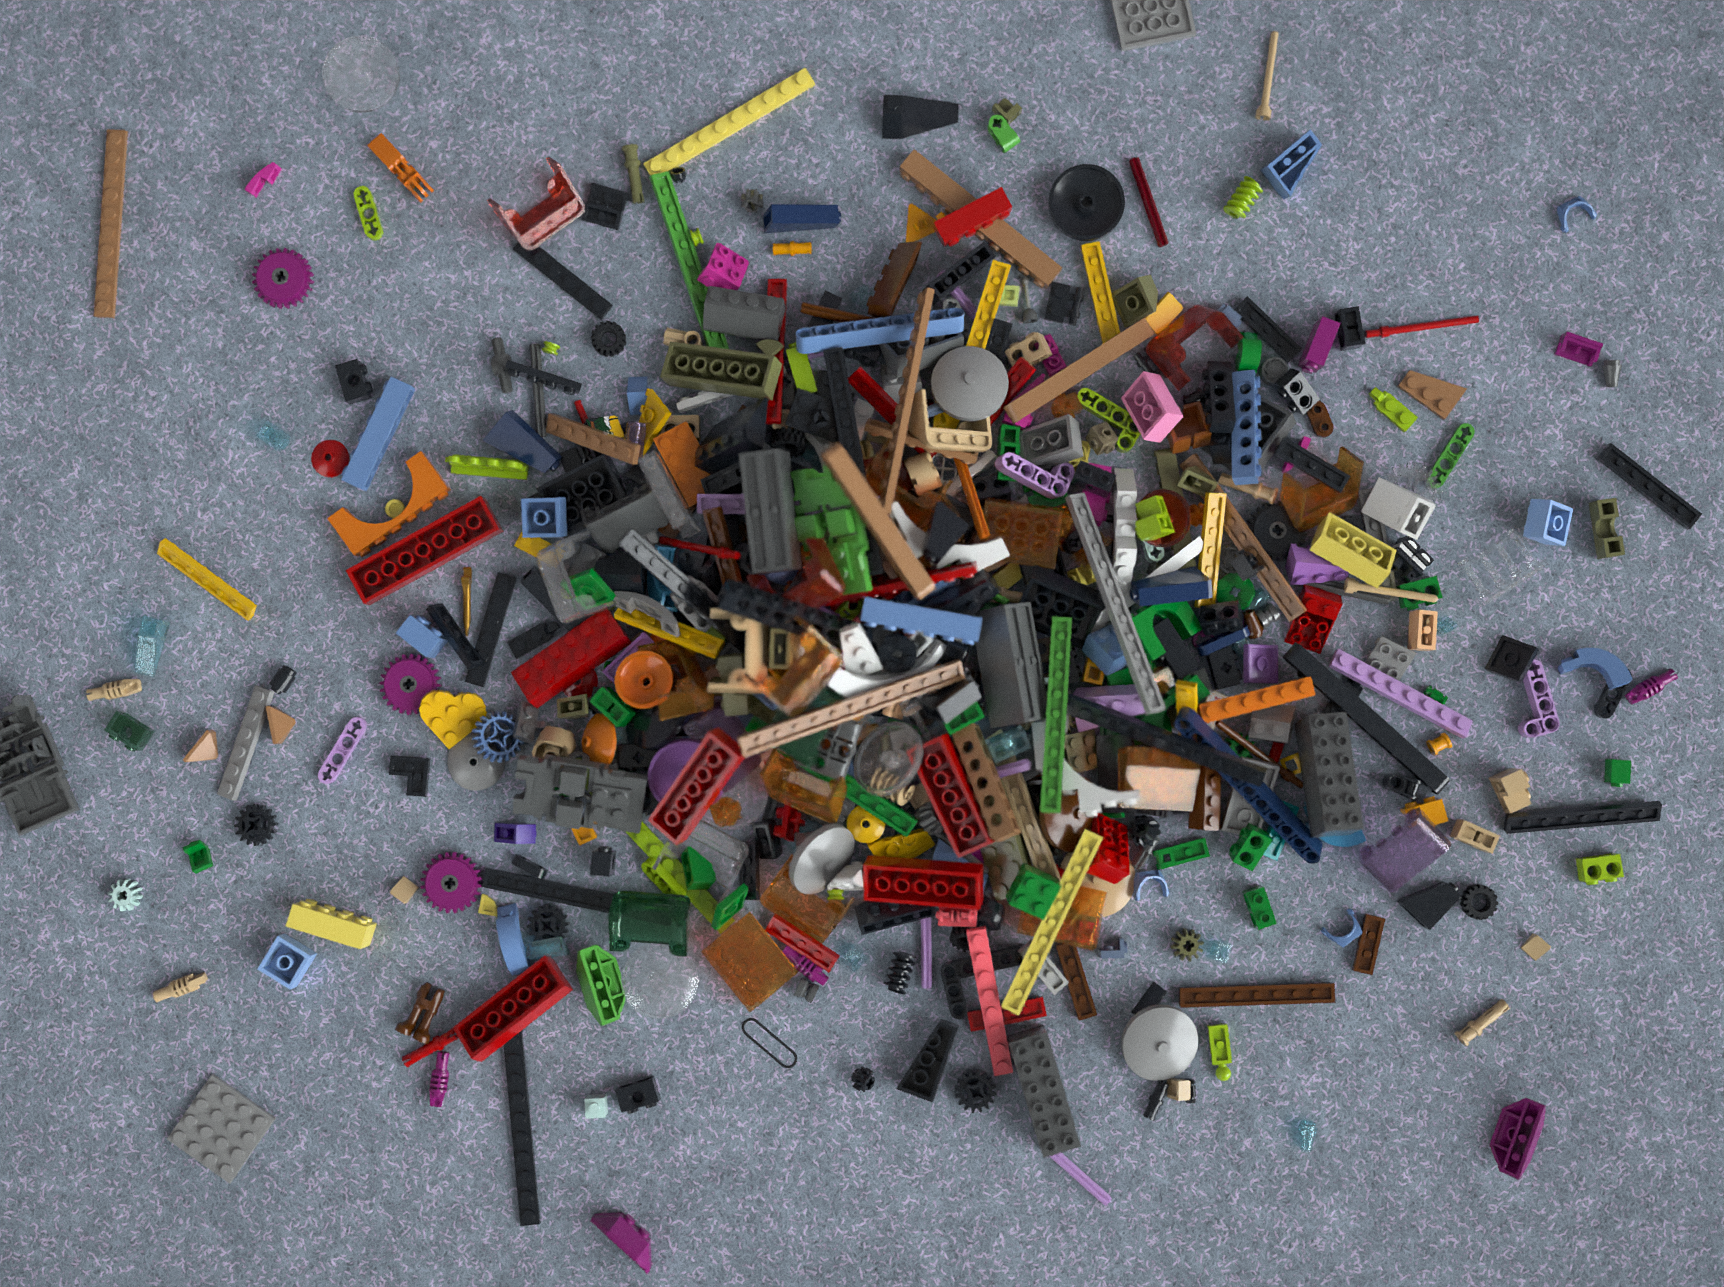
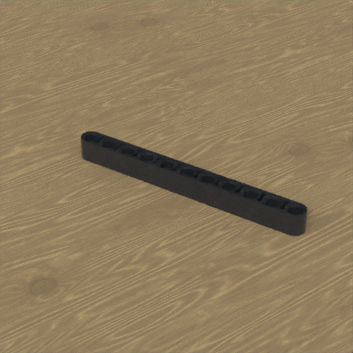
M1295 642L1283 655V659L1303 677L1311 676L1313 686L1342 712H1346L1347 716L1413 776L1423 782L1426 787L1429 786L1434 794L1439 795L1451 781L1439 768L1303 646Z

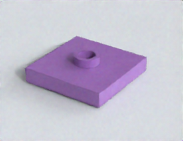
M1244 644V683L1278 684V645Z

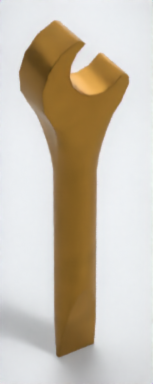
M463 567L464 576H461L463 623L465 635L468 636L471 623L472 569L471 567Z

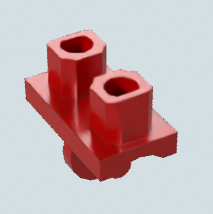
M785 803L784 807L776 808V818L783 820L782 825H775L773 834L789 842H794L795 832H799V827L806 824V821L801 819V813L798 812L797 807L792 806L791 803Z

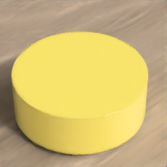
M397 499L390 500L385 506L386 514L391 518L397 517L405 509L403 502Z

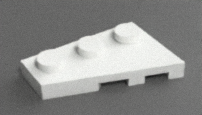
M859 622L840 629L845 671L858 675H869L883 669Z

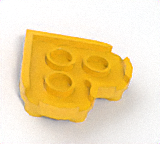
M432 690L424 695L419 706L420 716L425 724L448 749H451L471 733L474 728H477L475 723L477 721L482 723L480 717H486L487 715L486 705L482 697L474 692H460L453 695L449 691Z

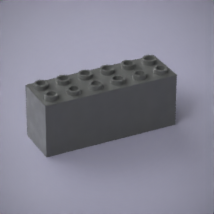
M772 449L739 454L752 573L768 574L803 569L800 542L798 541L794 520L797 515L793 479L790 473L792 472L790 452Z
M1031 603L1009 604L978 611L973 616L981 617L982 623L978 642L975 641L990 728L1046 719L1047 693Z
M1347 713L1307 715L1296 722L1294 726L1311 838L1350 835L1364 829Z
M1043 1025L1007 1035L1008 1045L1043 1158L1081 1147L1046 1029Z

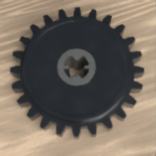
M1278 501L1276 505L1275 503L1273 505L1269 504V506L1267 503H1263L1262 508L1259 506L1255 508L1257 513L1252 512L1250 514L1253 519H1247V522L1250 523L1248 527L1272 561H1275L1277 557L1278 562L1283 560V556L1287 560L1291 543L1301 547L1299 544L1305 543L1302 537L1307 536V533L1303 532V529L1307 528V526L1301 523L1305 518L1300 519L1298 517L1301 512L1295 513V506L1288 508V502L1283 506L1281 501ZM1276 527L1277 530H1280V533H1273L1272 530Z

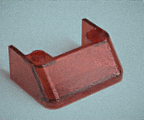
M551 157L546 158L555 173L547 181L546 185L550 196L523 216H520L516 210L511 208L504 210L500 204L491 198L487 200L505 228L521 247L529 251L540 246L579 218L585 211L584 202L563 167Z
M1194 305L1147 343V354L1178 391L1191 381L1189 376L1179 366L1186 358V351L1180 345L1184 340L1206 323L1211 329L1217 331L1231 349L1243 338V335L1224 313L1202 305Z
M807 538V545L814 557L805 564L804 571L808 580L781 597L819 609L841 596L845 591V583L824 540L821 538ZM765 575L747 576L751 587L776 594L771 589Z

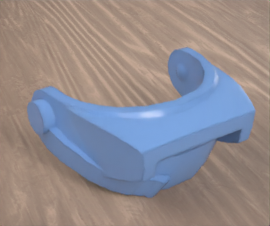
M1581 196L1557 207L1558 217L1562 225L1561 231L1564 233L1569 231L1566 218L1572 207L1584 208L1589 213L1591 219H1595L1597 216L1596 211Z
M1160 870L1135 873L1133 893L1135 901L1140 900V889L1148 879H1154L1160 883L1164 897L1169 895L1167 883Z
M1349 908L1346 911L1353 920V929L1349 934L1337 937L1331 935L1324 927L1321 928L1324 936L1341 947H1345L1362 934L1360 925L1354 917L1355 913Z

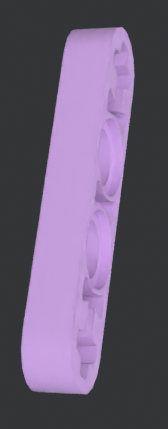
M354 717L348 722L318 772L320 782L331 784L337 779L367 728V723L363 718ZM360 721V726H362V728L356 729V731L354 732V734H357V737L347 733L348 730L350 732H353L355 728L353 723ZM345 737L352 739L353 743L349 748L343 745ZM336 753L341 754L343 757L340 764H335L333 761V756ZM330 764L331 766L336 767L337 770L332 769V771L330 772L332 778L325 780V775L323 773L328 772L331 768L327 765Z

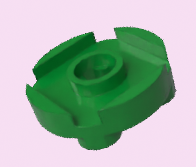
M1238 573L1227 574L1217 583L1216 598L1219 603L1239 600L1242 610H1245L1250 606L1255 597L1253 582L1250 579L1243 581ZM1235 587L1236 589H1240V592H1238L1237 597H1235L1233 594L1231 595V591H1233V588Z

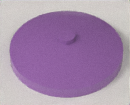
M689 738L677 739L669 742L656 752L650 763L648 782L652 794L659 803L702 741ZM725 786L710 807H712L720 799L724 792Z

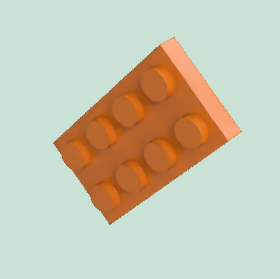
M685 421L652 440L685 501L691 507L697 503V494H705L700 479L710 474L695 467V453L699 443L689 424Z

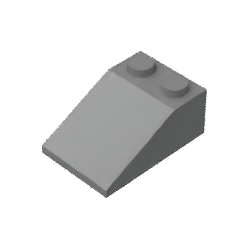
M1069 414L1020 431L1021 458L1036 466L1065 463L1083 457L1079 422Z

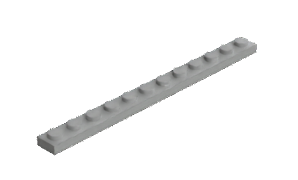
M1085 493L1068 495L1065 498L1144 711L1146 715L1161 712L1166 708Z

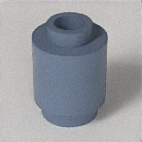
M1223 304L1214 314L1216 320L1228 331L1231 329L1235 331L1242 323L1240 321L1242 316L1229 305Z

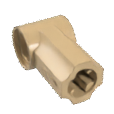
M672 328L665 330L664 345L669 346L670 341L689 344L691 340H698L694 345L703 346L700 335L696 331L686 332Z

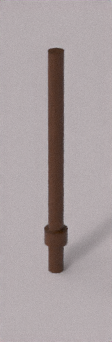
M1221 720L1215 722L1217 728L1260 760L1278 764L1280 766L1278 773L1281 775V778L1293 783L1299 789L1303 788V781L1297 778L1293 771L1289 768L1285 769Z

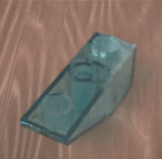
M143 616L137 638L136 673L150 677L155 676L170 622Z

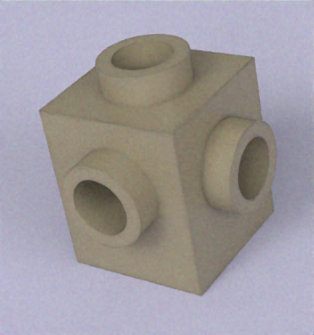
M1107 421L1092 426L1085 437L1097 456L1112 452L1118 441L1116 433Z

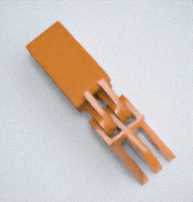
M382 133L367 145L394 175L396 173L399 175L397 178L420 203L423 200L413 190L415 187L425 198L429 196L419 185L420 182L431 193L434 191L412 165H407L408 161Z

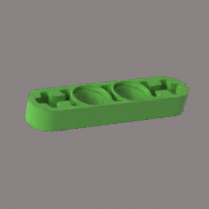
M1464 423L1459 425L1425 478V483L1429 488L1437 489L1441 487L1474 436L1475 430L1471 424ZM1461 429H1468L1467 433L1469 435L1464 436L1462 440L1455 439V437L1460 438L1463 434ZM1452 443H1456L1459 446L1458 453L1451 452L1450 445ZM1442 459H1446L1449 462L1448 469L1441 468L1440 461ZM1438 471L1444 473L1445 475L1440 474L1437 478L1439 483L1433 485L1431 477H1435Z

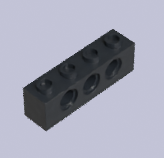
M984 241L931 281L922 291L927 287L935 289L932 305L934 306L988 265L996 255Z
M1208 361L1206 369L1202 371V380H1205L1203 395H1206L1204 409H1207L1208 412L1205 416V424L1209 425V432L1233 433L1236 416L1231 362Z
M872 901L854 906L861 935L936 916L935 907L926 905L911 906V904Z

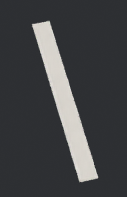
M1200 536L1146 578L1177 571L1203 549L1204 542ZM1129 591L1123 595L1128 608L1135 603L1131 600ZM1107 609L1101 612L1091 633L1102 629L1108 624L1107 622L1110 621Z

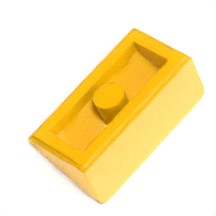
M1167 292L1157 303L1156 312L1145 317L1154 333L1160 335L1183 310V307L1170 292Z

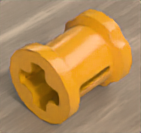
M1441 733L1439 737L1427 740L1426 745L1430 753L1436 756L1439 751L1445 748L1450 749L1452 742L1446 733Z

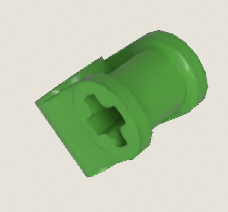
M998 114L990 118L987 126L988 132L996 144L1001 146L1004 154L1020 143L1017 133L1010 127L1003 116ZM994 123H995V124H998V123H999V124H1000V127H999V128H998L997 126H996V127H993V124H994Z

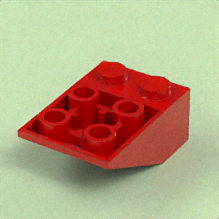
M1304 584L1298 598L1307 611L1290 622L1284 642L1292 645L1297 642L1305 649L1321 654L1343 605L1341 595Z
M1097 813L1093 820L1091 832L1102 836L1103 839L1087 873L1112 884H1117L1130 875L1127 825Z

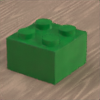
M1023 863L1005 897L1009 905L1044 920L1062 885L1057 877Z

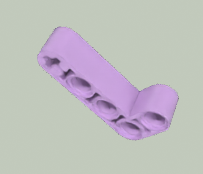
M1011 452L1000 455L995 460V467L998 471L1049 499L1065 495L1075 472L1073 465L1065 462L1053 467L1049 473ZM1021 467L1025 470V476L1021 473ZM1061 468L1064 470L1065 476L1061 474ZM1037 476L1041 479V485L1037 482ZM1054 485L1057 487V493L1053 490Z
M1536 659L1531 664V666H1534V669L1528 670L1523 679L1534 716L1532 719L1522 721L1518 726L1519 734L1525 738H1533L1555 732L1560 726L1543 665ZM1535 682H1537L1540 687L1537 692L1534 690ZM1541 700L1545 703V708L1543 710H1541L1539 707V703ZM1546 719H1549L1551 723L1548 729L1545 726ZM1528 724L1532 726V732L1530 734L1526 731V727Z

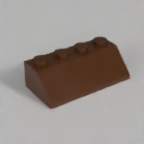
M922 242L898 243L896 250H891L888 257L890 262L888 265H884L881 272L883 277L881 280H877L874 286V291L876 292L874 296L870 295L866 306L869 307L868 315L875 318L892 316L916 265Z
M1191 761L1188 829L1219 831L1221 824L1222 775L1216 770Z

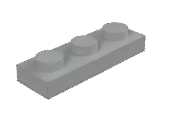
M1033 938L1018 950L1023 958ZM1047 956L1038 977L1051 993L1055 995L1069 982Z

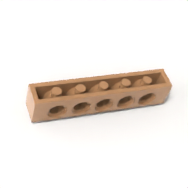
M973 723L953 733V744L961 755L959 760L968 773L966 778L969 784L973 786L975 791L973 795L982 809L980 813L983 820L987 822L989 827L987 831L990 838L996 842H1002L1020 834L1021 830L979 725ZM972 742L973 750L969 752L968 745ZM979 760L980 768L976 770L975 763ZM986 778L987 786L983 788L982 781ZM993 796L995 802L990 806L989 799ZM1000 814L1002 821L998 825L996 822V817Z

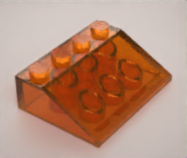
M987 498L984 507V517L990 536L988 539L980 540V543L1001 537L1010 556L1000 561L1055 569L1064 508Z
M1127 746L1118 749V792L1139 790L1140 801H1136V804L1124 805V802L1118 803V808L1192 811L1200 775V764L1158 748Z
M1080 886L1054 942L1092 951L1096 950L1108 892ZM1021 910L1017 933L1034 937L1042 919Z
M750 912L701 951L749 1012L753 1011L798 973L797 969Z

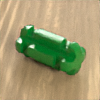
M1431 685L1427 686L1423 692L1424 695L1427 694L1428 697L1441 704H1445L1448 699L1446 695L1443 696V693L1436 688L1432 689Z

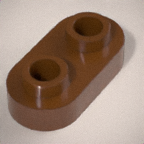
M1318 401L1306 414L1314 433L1320 438H1326L1332 434L1334 426L1325 404ZM1314 407H1318L1320 412L1316 413ZM1322 424L1327 426L1326 431L1322 430Z

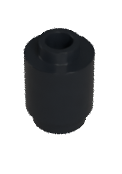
M283 665L269 682L272 685L270 689L278 694L282 692L287 693L296 679L295 675L297 672Z

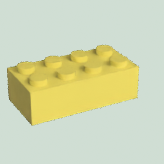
M1330 512L1317 526L1309 549L1316 555L1375 588H1378L1389 576L1397 551Z
M306 899V901L300 900V902L292 904L286 927L362 949L371 944L377 923L372 922L373 918L362 915L359 918L354 916V912L348 910L339 912L335 910V906L324 904L323 907L317 905L315 900Z

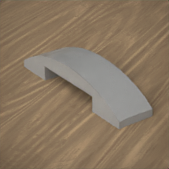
M625 591L614 592L616 595L614 598L616 607L630 614L637 609L659 620L663 631L677 638L680 636L675 617L662 604L641 594Z

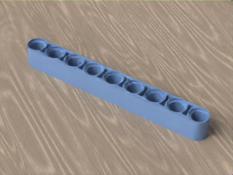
M947 308L930 311L925 338L962 332L964 330V310L961 308ZM915 313L800 328L796 331V349L799 353L809 354L837 347L846 349L909 340L910 333L915 325V322H913Z

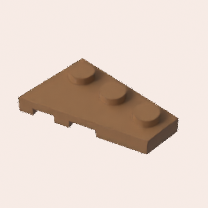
M1411 370L1407 372L1397 386L1443 420L1446 419L1467 390V388Z

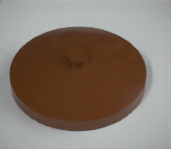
M1081 776L1082 778H1084V779L1087 780L1088 782L1092 783V782H1091L1090 780H1088L1087 778ZM1075 791V795L1064 796L1062 793L1060 814L1040 812L1041 828L1048 842L1056 849L1069 853H1074L1084 830L1091 831L1094 817H1086L1085 814H1081L1078 791Z

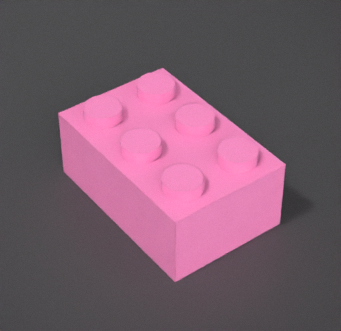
M1143 371L1121 397L1144 440L1160 443L1183 417L1159 374Z

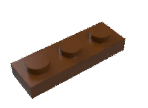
M1364 914L1361 927L1362 934L1359 936L1352 966L1353 971L1373 975L1385 918Z

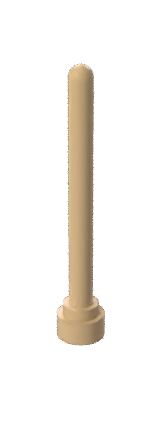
M1272 31L1270 36L1261 105L1256 109L1255 116L1259 120L1260 116H1264L1263 120L1266 121L1271 119L1272 111L1269 106V98L1278 41L1277 31Z
M1347 577L1344 582L1345 593L1353 594V592L1364 591L1427 602H1437L1438 597L1433 594L1382 586L1375 588L1369 584L1359 583L1355 578Z

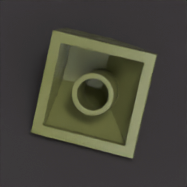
M1151 275L1137 277L1111 293L1114 305L1125 329L1156 312L1158 290Z

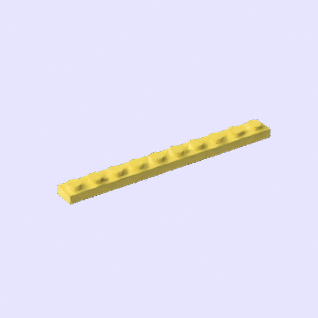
M804 68L643 163L650 176L667 171L670 172L673 168L684 164L815 86V82L807 69Z
M1087 829L1084 830L1060 880L1062 887L1045 919L1041 921L1001 1007L1017 1015L1020 1014L1103 839L1102 836Z

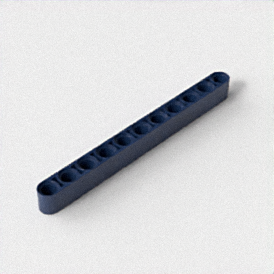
M1182 707L1179 709L1174 725L1182 736L1239 757L1192 708ZM1219 772L1306 862L1311 864L1319 862L1323 843L1318 838H1311L1310 829L1264 782L1260 788Z

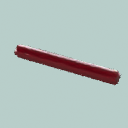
M1134 157L1130 159L1129 164L1157 245L1159 248L1165 247L1169 243L1140 159L1139 157Z

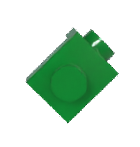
M201 840L192 841L189 845L183 847V852L188 854L192 872L195 874L213 866L210 849Z

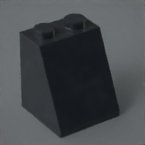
M627 552L596 561L595 569L593 570L613 592L625 591L646 595L647 570Z

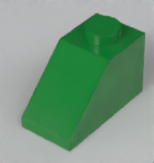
M687 846L681 854L687 890H708L716 881V873L713 871L712 863L691 846Z

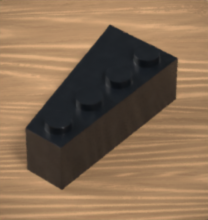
M940 1019L897 1086V1090L933 1103L959 1025Z

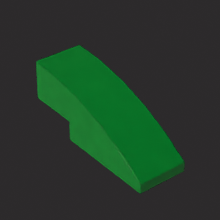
M1001 424L998 430L997 457L1008 452L1019 456V426ZM997 470V480L1017 482Z

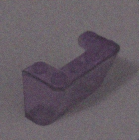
M1420 807L1416 810L1414 808L1409 810L1405 814V824L1396 826L1391 831L1390 836L1386 839L1383 837L1377 841L1376 847L1374 845H1366L1359 851V862L1390 893L1401 888L1448 851L1452 845L1450 840Z

